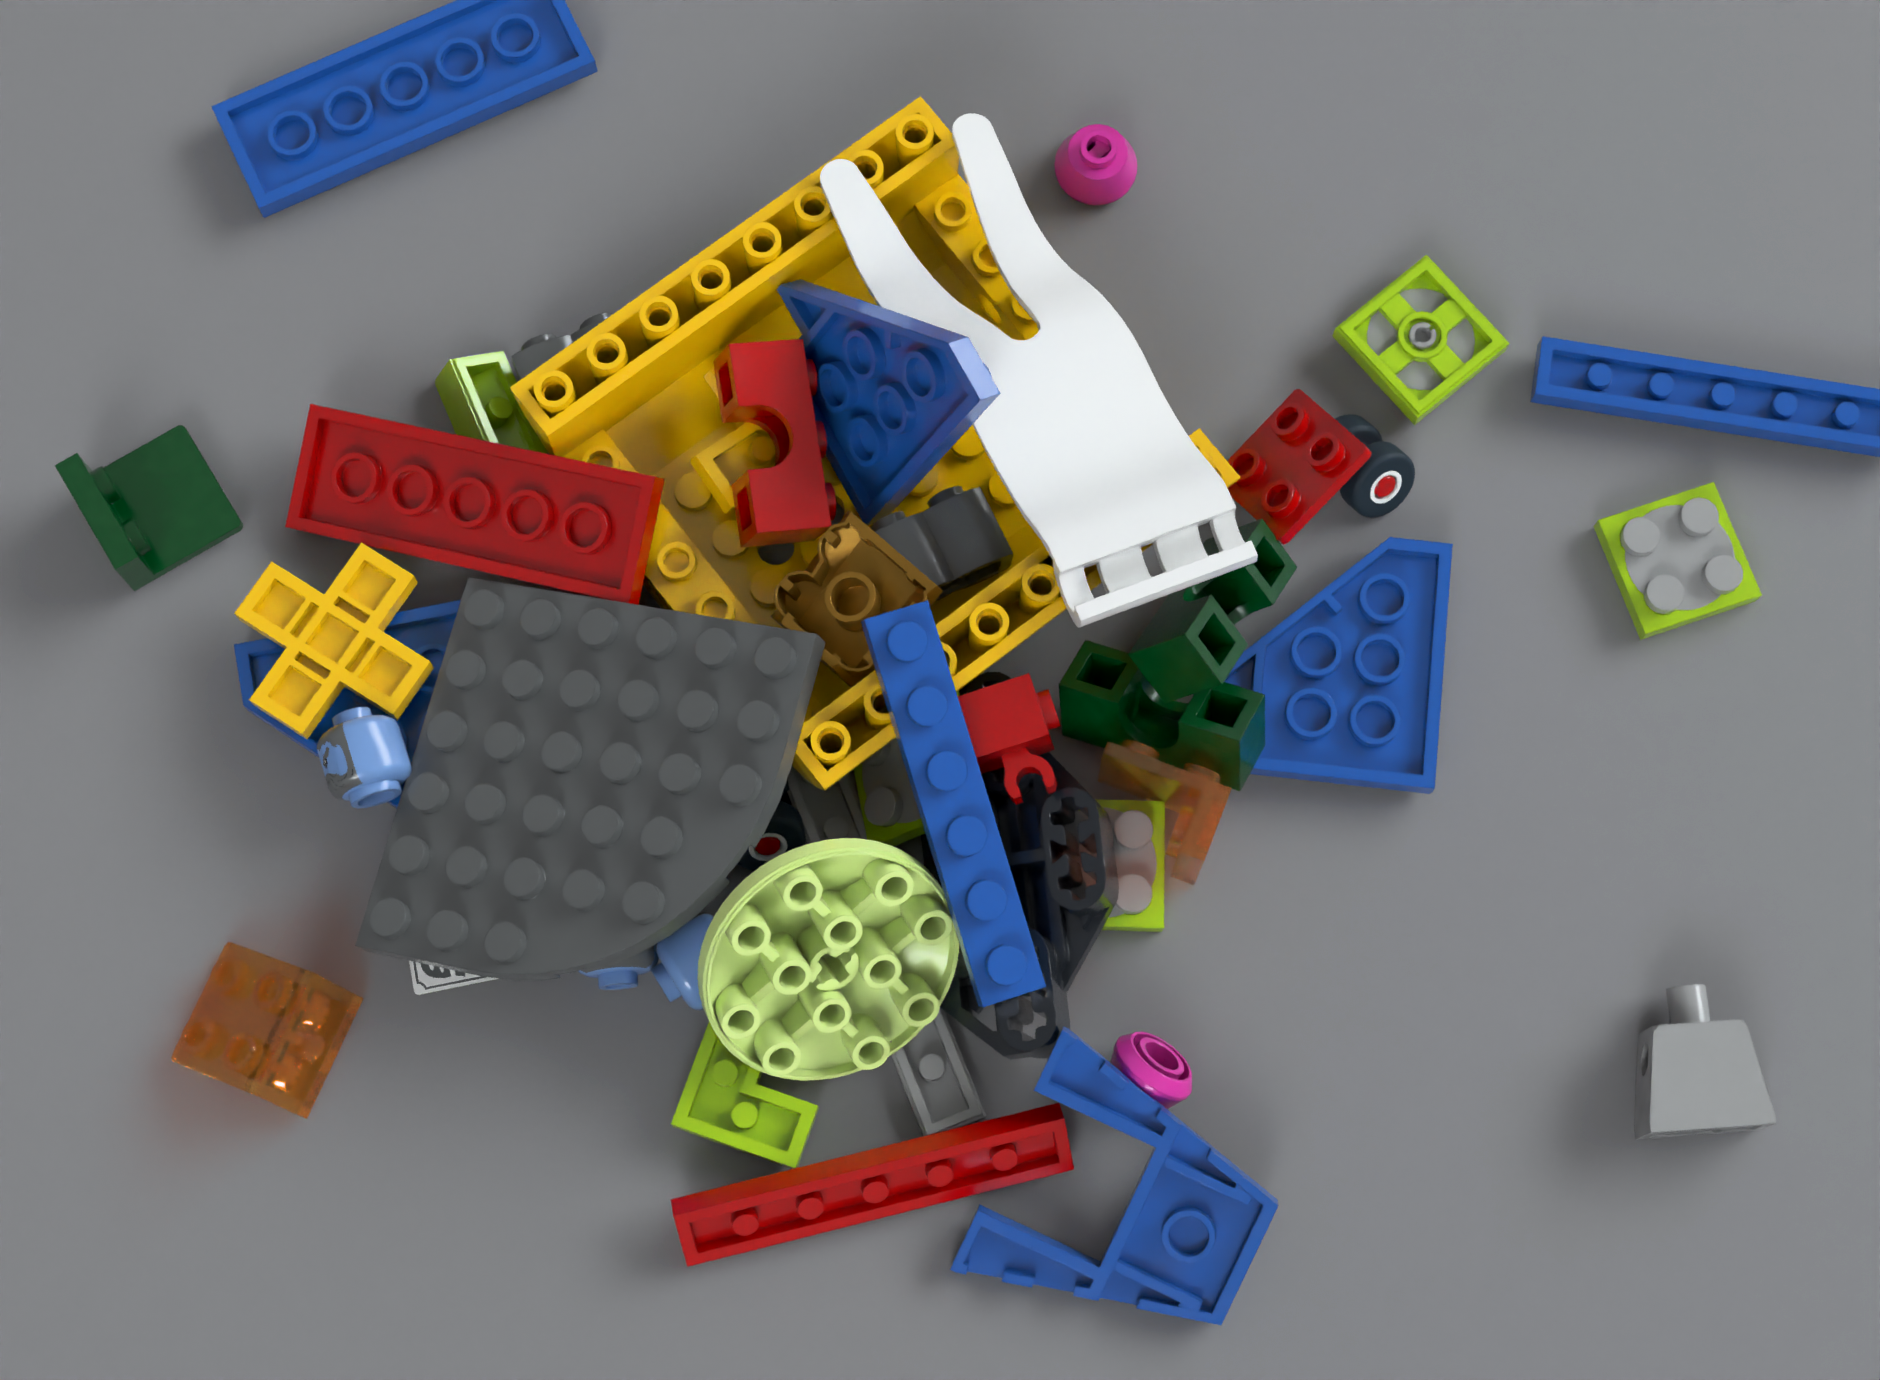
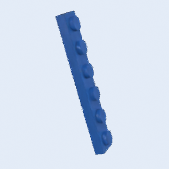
M1542 336L1537 344L1530 400L1532 403L1880 457V389L1545 336Z
M928 600L861 621L862 628L978 1006L986 1007L1045 988V980Z

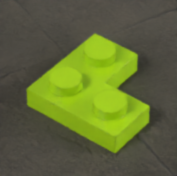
M708 1022L671 1125L674 1128L786 1168L794 1169L798 1168L819 1107L818 1105L759 1085L762 1072L750 1067L734 1056L722 1044L710 1022Z

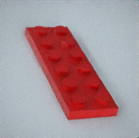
M310 404L285 527L358 544L362 542L366 546L606 600L639 605L665 479Z

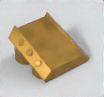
M848 511L840 523L830 526L820 537L817 548L818 553L805 571L798 570L788 573L775 587L774 601L776 610L771 617L784 629L819 635L826 642L821 662L851 688L875 670L861 621L927 600L931 608L943 591L855 514Z

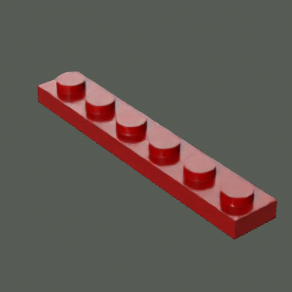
M1058 1102L671 1199V1205L686 1264L689 1267L1074 1170L1065 1118Z

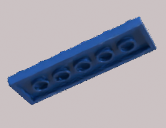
M455 0L211 107L263 217L266 218L598 71L596 62L565 0Z

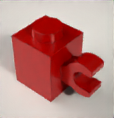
M1030 673L958 696L981 774L1004 767L1005 788L1010 799L1016 805L1023 803L1019 782L1024 775L1029 773L1038 774L1043 778L1048 794L1056 792L1057 783L1053 769L1044 758L1038 756L1055 750L1048 730L1061 726L1049 689L1036 693Z

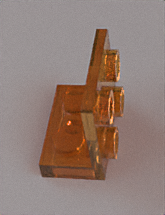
M1123 740L1122 745L1119 746L1107 742L1102 755L1097 781L1147 801H1164L1165 808L1180 813L1165 855L1176 858L1170 877L1195 885L1232 788L1219 784L1221 781L1220 775L1205 767L1186 763L1183 769L1161 762L1158 760L1160 754L1142 743Z
M228 942L211 971L210 977L188 1023L182 1031L171 1059L181 1066L245 1091L290 1113L307 1119L364 998L314 972Z

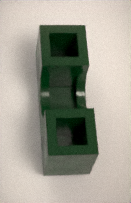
M1263 519L1238 527L1244 542L1252 541L1258 554L1257 562L1169 594L1129 652V657L1164 703L1224 683L1248 645L1234 625L1249 614L1274 605L1297 569L1294 561ZM1214 537L1207 539L1203 543L1208 556L1219 552Z
M1088 640L1084 641L1058 684L1062 735L1241 791L1265 747V694L1224 682L1222 685L1195 693L1189 703L1177 701L1164 703L1129 657V653Z

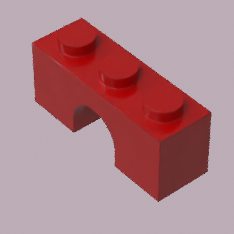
M803 339L728 344L713 361L722 423H753L769 434L776 449L774 467L748 469L732 484L740 546L752 547L815 541L832 526L831 521L834 520L836 515L835 491L831 483H825L822 459L825 457L827 450L826 431L823 423L820 420H815L812 400L817 391L815 364L812 359H806Z

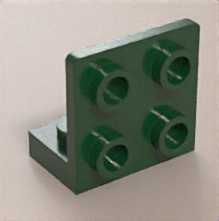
M183 425L172 428L105 467L100 466L93 471L78 453L55 465L114 569L134 591L236 534L243 528L242 521L191 435Z

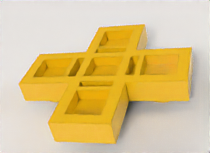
M362 542L325 594L271 561L234 613L241 622L285 649L249 699L250 702L305 739L310 737L344 687L398 721L434 669L429 660L384 632L418 584L415 576Z

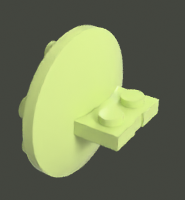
M839 838L818 841L794 848L768 861L747 876L725 899L713 917L701 946L697 976L699 995L703 1009L714 1032L722 1044L743 1063L760 1072L784 1079L808 1081L837 1078L860 1070H872L881 1066L890 1055L910 1042L925 1025L931 1023L937 1017L940 1005L950 988L955 974L959 954V941L942 887L930 871L917 859L896 847L873 840Z

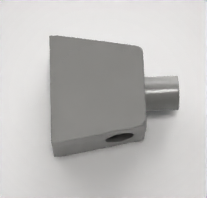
M1692 984L1667 988L1666 996L1670 1024L1651 1026L1639 1033L1634 1119L1635 1140L1757 1131L1776 1124L1775 1111L1745 1021L1743 1019L1710 1021L1706 985Z

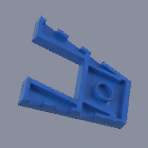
M1063 1026L1037 1080L1034 1091L1153 1146L1154 1148L1100 1261L979 1204L954 1257L950 1270L965 1275L968 1271L1002 1278V1282L1031 1288L1033 1285L1073 1292V1296L1096 1301L1104 1298L1134 1304L1136 1309L1222 1325L1279 1206L1278 1200L1162 1104L1140 1089L1124 1073L1079 1036Z

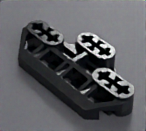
M986 672L978 675L962 687L959 693L960 695L967 694L1011 678L1001 672ZM1050 752L1038 756L1044 758L1051 765L1057 783L1056 792L1048 794L1043 778L1038 774L1029 773L1024 775L1019 782L1023 803L1017 805L1010 799L1004 780H1000L995 775V772L1004 770V767L981 774L1034 948L1039 954L1038 961L1046 987L1040 990L1047 991V997L1036 992H1029L1031 994V1002L1022 996H1017L994 1004L997 1031H993L973 1016L972 1010L979 1014L984 1007L978 1006L973 987L969 985L970 977L959 944L955 974L950 988L940 1005L949 1015L1002 1056L1010 1060L1026 1057L1048 1058L1062 1027L1070 1029L1067 991L1111 914L1119 894L1112 824L1109 815ZM1080 810L1088 817V820L1078 823L1079 843L1091 854L1097 853V857L1086 852L1079 853L1077 838L1065 828L1066 824L1074 822L1075 811ZM925 833L921 835L924 866L941 886ZM1063 852L1074 856H1081L1084 872L1096 881L1095 885L1086 887L1084 899L1079 898L1072 892V888L1082 885L1081 865L1068 854L1064 855ZM1033 1011L1046 1018V1025L1036 1028L1035 1039L1023 1033V1025L1033 1023Z

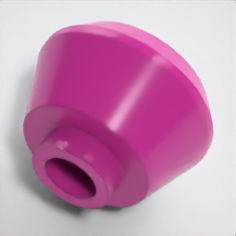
M1088 125L1072 133L1062 142L1055 157V175L1061 188L1071 198L1088 205H1105L1120 199L1130 190L1137 174V158L1132 146L1117 130L1107 125Z
M1147 1032L1122 1035L1115 1042L1110 1063L1166 1109L1182 1102L1191 1094L1192 1072L1185 1058L1169 1043Z

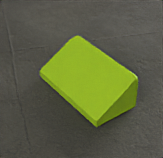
M504 351L449 359L437 376L435 385L456 435L548 454L510 390V387L517 383Z

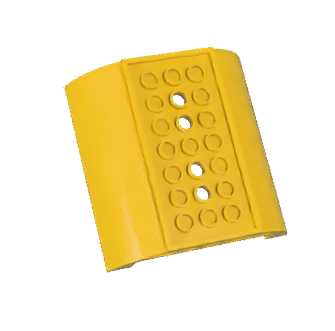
M921 96L827 162L829 163L836 159H846L858 167L910 249L932 277L959 303L999 328L1011 339L1027 340L1038 333L1037 324L1011 293L993 259L969 187L958 174L959 156L952 133ZM827 163L510 387L521 410L549 454L665 479L643 586L661 609L782 628L771 617L776 610L774 601L775 587L788 573L798 570L805 571L818 553L817 548L820 537L815 541L792 543L794 546L793 555L788 561L778 565L766 563L760 558L758 554L760 546L741 547L735 508L726 514L724 513L689 461L697 453L738 428L735 422L722 423L719 399L704 378L707 372L714 367L713 361L726 346L732 343L755 342L758 339H761V341L799 339L802 334L777 291L781 284L802 279L877 305L852 260L822 191L820 173ZM973 425L892 512L903 511L906 517L927 510L929 508L927 504L929 499L945 489L961 486L963 491L980 487L1013 552L1009 568L973 586L952 592L934 602L931 606L932 615L956 692L1067 609L1056 581L1052 558L1004 486ZM1200 428L1189 435L1197 449L1223 479L1227 488L1240 479L1238 473ZM825 455L822 459L825 483L829 482L832 484L836 503L843 508L844 516L848 511H851L861 520ZM1153 543L1141 547L1142 552L1153 545ZM1095 564L1084 568L1089 588L1093 590L1102 583L1097 566ZM820 661L792 766L806 780L825 791L896 738L876 670L850 688Z

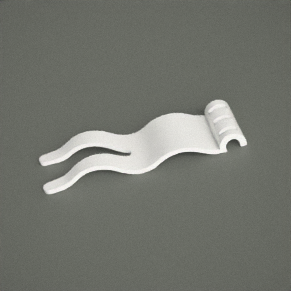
M975 113L960 116L953 124L952 138L993 259L1011 293L1037 324L1038 333L1027 340L1011 339L999 328L959 303L932 277L910 249L887 210L853 162L846 159H836L823 167L820 173L822 191L852 260L877 306L969 337L982 362L988 367L992 379L1001 394L972 425L1016 506L1040 538L1052 558L1054 573L1062 599L1070 617L1078 628L1257 562L1258 554L1252 541L1244 542L1235 519L1237 507L1225 482L1183 429L1162 393L1141 348L1123 319L1098 290L1073 271L1060 258L1044 237L1025 202L992 124L987 118ZM1206 523L1210 524L1219 550L1218 553L1210 556L1207 555L1198 530V526ZM1152 543L1163 571L1162 574L1153 577L1148 572L1141 547ZM1095 564L1106 591L1105 595L1097 598L1093 597L1084 572V568Z

